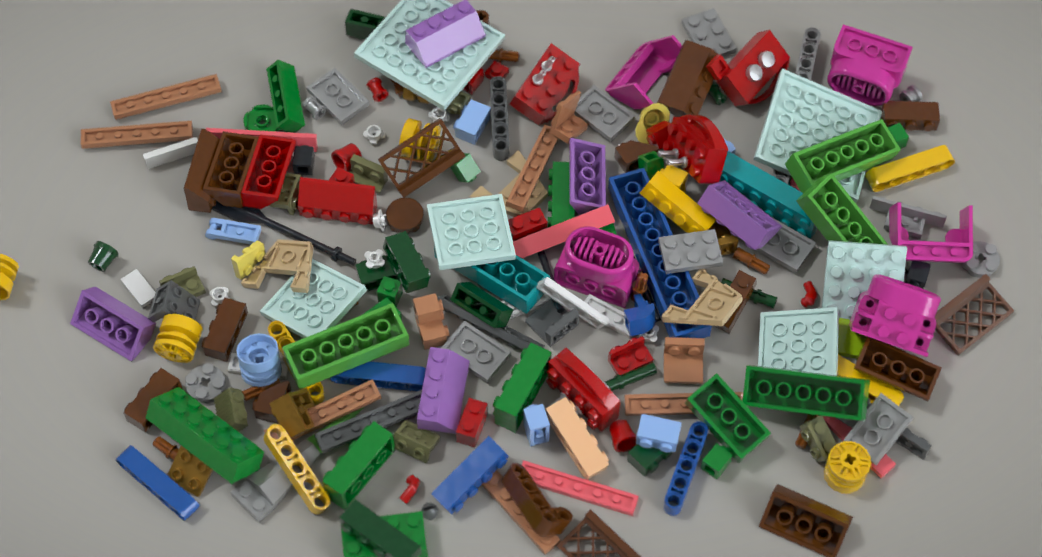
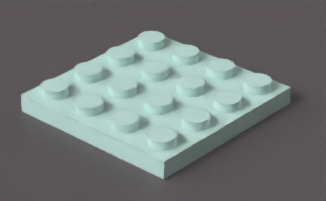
M502 194L427 204L439 271L516 259Z
M828 240L822 308L838 307L839 318L851 319L859 295L863 291L868 290L872 277L875 274L904 282L907 246Z
M312 259L309 292H293L290 286L295 275H292L260 310V313L271 321H281L288 330L302 338H306L336 326L367 289L365 285Z
M838 307L761 312L758 366L837 375Z

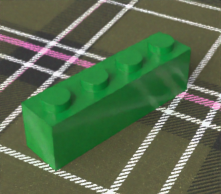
M278 59L266 68L276 128L285 132L296 133L305 126L295 66Z
M553 162V169H549V180H552V185H549L548 196H552V201H548V212H552V217H548V228L574 218V208L569 203V162Z

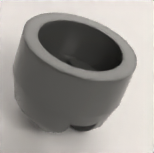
M431 502L423 505L421 509L423 511V518L426 520L435 519L438 515L437 506Z

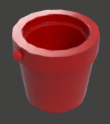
M350 143L333 151L331 158L336 167L348 171L351 169L350 159L353 154L360 157L362 155L359 148L355 144Z
M620 419L609 426L612 445L615 451L626 452L637 445V435L633 432L627 420Z

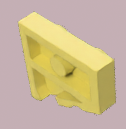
M258 240L243 249V255L240 257L234 255L231 258L235 276L240 280L248 276L252 272L253 267L258 262H261L266 254L264 244Z

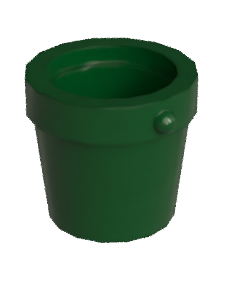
M97 241L94 244L88 264L99 271L105 272L112 261L118 257L119 253L112 246L102 241Z

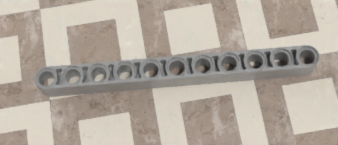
M814 27L805 30L795 73L810 81L821 36L820 31ZM776 169L773 171L774 177L788 184L790 175Z

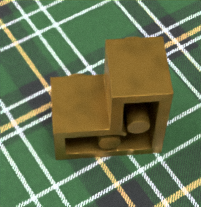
M307 388L290 392L269 403L272 408V414L277 418L279 425L284 428L290 439L315 427L307 411L315 406Z

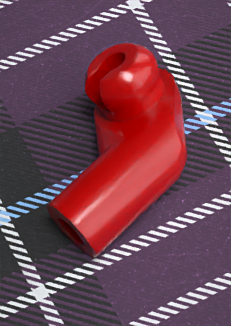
M807 281L803 284L806 295L801 299V304L805 308L814 305L818 298L812 281Z
M414 475L407 477L406 483L409 486L399 497L406 504L415 495L420 485L419 478Z

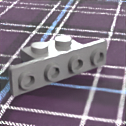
M873 196L869 208L887 213L883 229L889 230V208L897 202L887 200L884 197ZM901 202V227L908 231L909 236L921 238L924 224L943 228L947 215L925 210L921 207L906 205Z

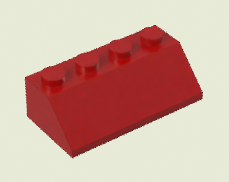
M260 134L241 190L243 206L263 209L278 201L296 145L295 139Z
M300 177L299 215L306 218L315 217L322 218L323 220H339L344 223L356 222L361 225H374L373 214L377 210L375 186Z

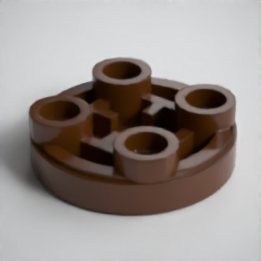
M399 198L388 206L386 219L393 232H417L423 222L424 212L418 201L412 198Z

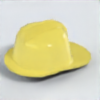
M655 103L641 111L640 119L635 129L638 141L649 144L646 139L648 136L646 129L664 120L669 122L670 112L665 105Z

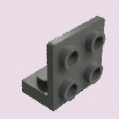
M171 280L156 289L148 319L156 322L161 318L163 319L167 314H179L195 320L200 299Z
M551 298L525 319V323L551 347L579 325L580 313L575 308L570 312L565 309L564 312L558 313Z

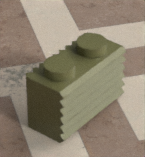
M229 387L213 399L218 417L238 432L248 427V415L245 410L242 390Z

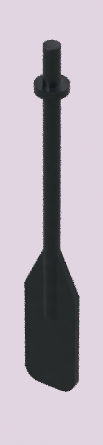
M218 201L212 207V210L237 222L264 224L296 240L311 242L314 248L331 255L332 261L341 260L352 266L357 261L355 258L342 253V248L338 246L335 249L267 218L258 208L224 206Z

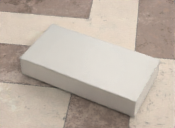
M137 269L121 278L123 285L142 308L153 302L156 292Z

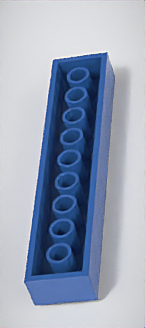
M641 168L610 177L608 191L642 273L648 274L647 285L662 318V315L670 305L689 310L699 298V294L689 271L665 273L658 238L673 234L664 213L640 194L641 190L650 181L645 169ZM663 322L669 337L706 338L710 337L712 325Z

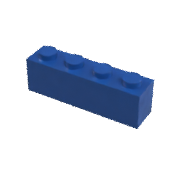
M488 436L431 494L451 514L458 512L464 506V502L468 498H472L478 492V488L483 483H487L493 477V473L507 463L509 456Z

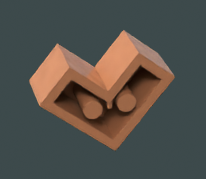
M436 293L414 298V315L424 350L430 349V347L443 346L450 335L447 325L443 326L442 320L445 319L441 299H437Z

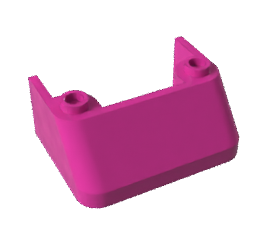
M674 35L645 42L634 52L605 89L611 97L634 110H640L654 104L646 93L662 73L671 72L682 48L681 43Z
M897 202L889 208V238L892 245L907 246L906 261L965 263L972 258L973 205H969L959 211L960 229L949 230L945 235V242L910 241L908 231L901 227V202Z

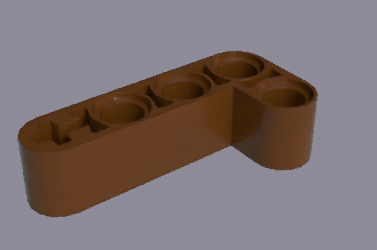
M513 463L502 478V483L534 532L540 536L562 534L573 519L572 513L564 507L552 508L524 466L518 463Z

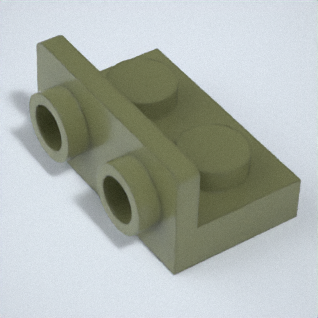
M353 154L350 159V173L354 174L355 184L375 186L376 193L379 194L388 181L387 173L381 165Z
M287 173L278 201L269 206L287 209L290 215H294L296 209H298L301 175Z
M195 266L184 268L181 272L168 275L159 281L160 286L172 280L195 297L206 293Z
M819 415L799 427L802 438L810 447L811 456L817 462H822L828 459L829 453L836 445V442L823 416Z
M405 419L394 433L395 449L427 463L430 453L439 443L441 436L429 430L418 429L417 424Z

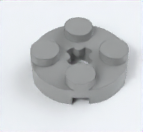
M973 242V256L969 261L961 263V266L969 271V274L973 277L981 278L985 274L990 276L997 270L1000 264L997 247L986 242ZM982 257L984 260L982 263H980L979 260L975 258Z
M211 363L195 367L185 377L187 393L194 399L201 402L204 401L205 403L214 402L213 399L224 391L223 389L226 385L222 371ZM203 381H210L208 387L205 385L200 386Z

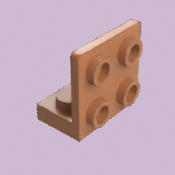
M580 91L570 94L567 99L558 103L556 106V116L551 121L552 128L550 133L567 144L570 138L578 137L587 130L589 125L580 117L574 115L581 96Z
M665 337L664 383L703 384L705 338Z

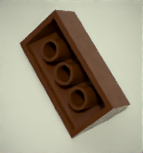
M685 40L657 103L665 105L675 117L698 115L714 80L706 65L718 53L709 47Z
M202 128L184 185V192L188 210L211 213L212 207L216 205L217 200L205 193L203 187L220 139Z
M223 131L203 191L224 206L242 208L241 190L259 137Z
M867 336L855 362L854 369L928 402L942 367Z
M777 484L758 527L826 557H836L853 516Z

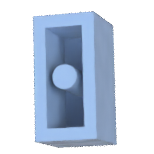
M470 100L469 104L463 107L460 119H457L454 123L455 137L475 145L491 118V107Z
M529 405L524 409L523 426L530 447L549 442L550 424L544 405Z
M642 414L636 444L644 448H658L663 452H676L682 422Z

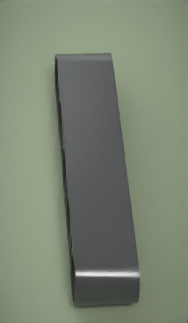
M496 76L490 81L493 157L498 161H505L509 157L506 80L503 77Z

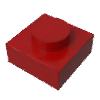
M721 54L716 55L706 65L715 81L720 80L730 69Z
M494 60L484 75L490 80L496 76H501L505 79L509 74V68Z

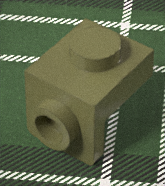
M460 91L445 110L452 115L462 116L463 107L469 104L471 95Z

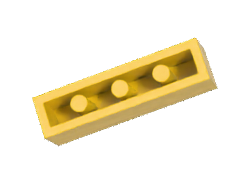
M659 171L640 192L643 197L686 233L709 230L716 221L712 215L705 213L700 205Z

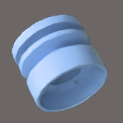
M259 333L249 335L241 340L236 352L242 379L247 384L257 387L267 386L275 382L282 372L277 341L267 334Z

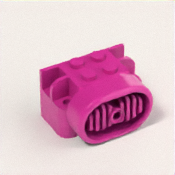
M843 24L831 57V69L827 77L828 85L832 90L864 104L881 106L890 100L894 88L900 85L913 47Z
M586 226L574 230L568 236L564 249L554 268V280L562 287L585 295L591 294L602 301L626 308L633 291L632 285L637 279L638 271L641 272V269H639V262L634 259L632 246L625 238L599 228Z
M875 274L872 277L868 290L863 291L859 295L849 321V326L853 332L928 357L927 349L931 339L934 337L933 333L936 328L935 315L941 298L917 286L884 275Z

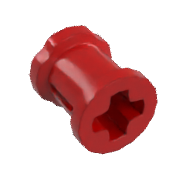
M376 77L367 82L366 86L368 90H371L374 101L380 102L388 97V91L382 86L380 78Z

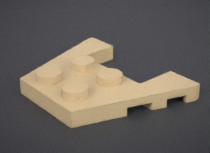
M519 150L507 160V165L519 174L499 193L503 196L504 205H506V201L526 163ZM538 181L523 212L505 206L506 214L516 217L536 209L548 197V192L541 181ZM480 186L470 195V198L493 194Z
M278 239L263 256L264 260L259 266L255 265L251 270L252 274L248 278H244L241 284L244 288L259 289L266 273L295 275L290 286L293 292L308 293L313 255L312 243L308 241Z
M699 269L692 278L693 283L706 289L691 308L686 310L670 305L662 315V320L666 323L723 326L743 299L740 293L726 283L722 284L719 282L716 276L709 275L706 269Z

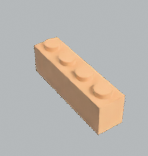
M564 397L545 409L549 424L584 479L588 480L608 467L609 459L607 455L599 450L596 438L587 431L586 422L582 417H578L575 412L576 407L571 400L568 401Z

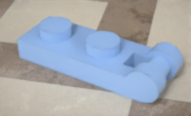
M211 218L209 221L210 228L207 229L205 236L212 240L222 239L251 245L259 239L261 226Z

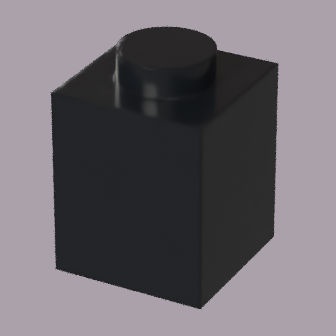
M307 145L295 146L292 164L294 174L313 175L314 148Z
M912 261L905 283L924 289L931 264L922 261Z

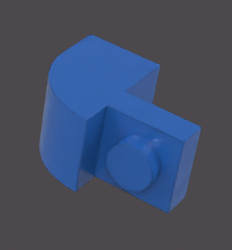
M641 294L633 295L634 308L624 310L625 326L630 337L650 331L656 323L654 303L648 304V301H644Z

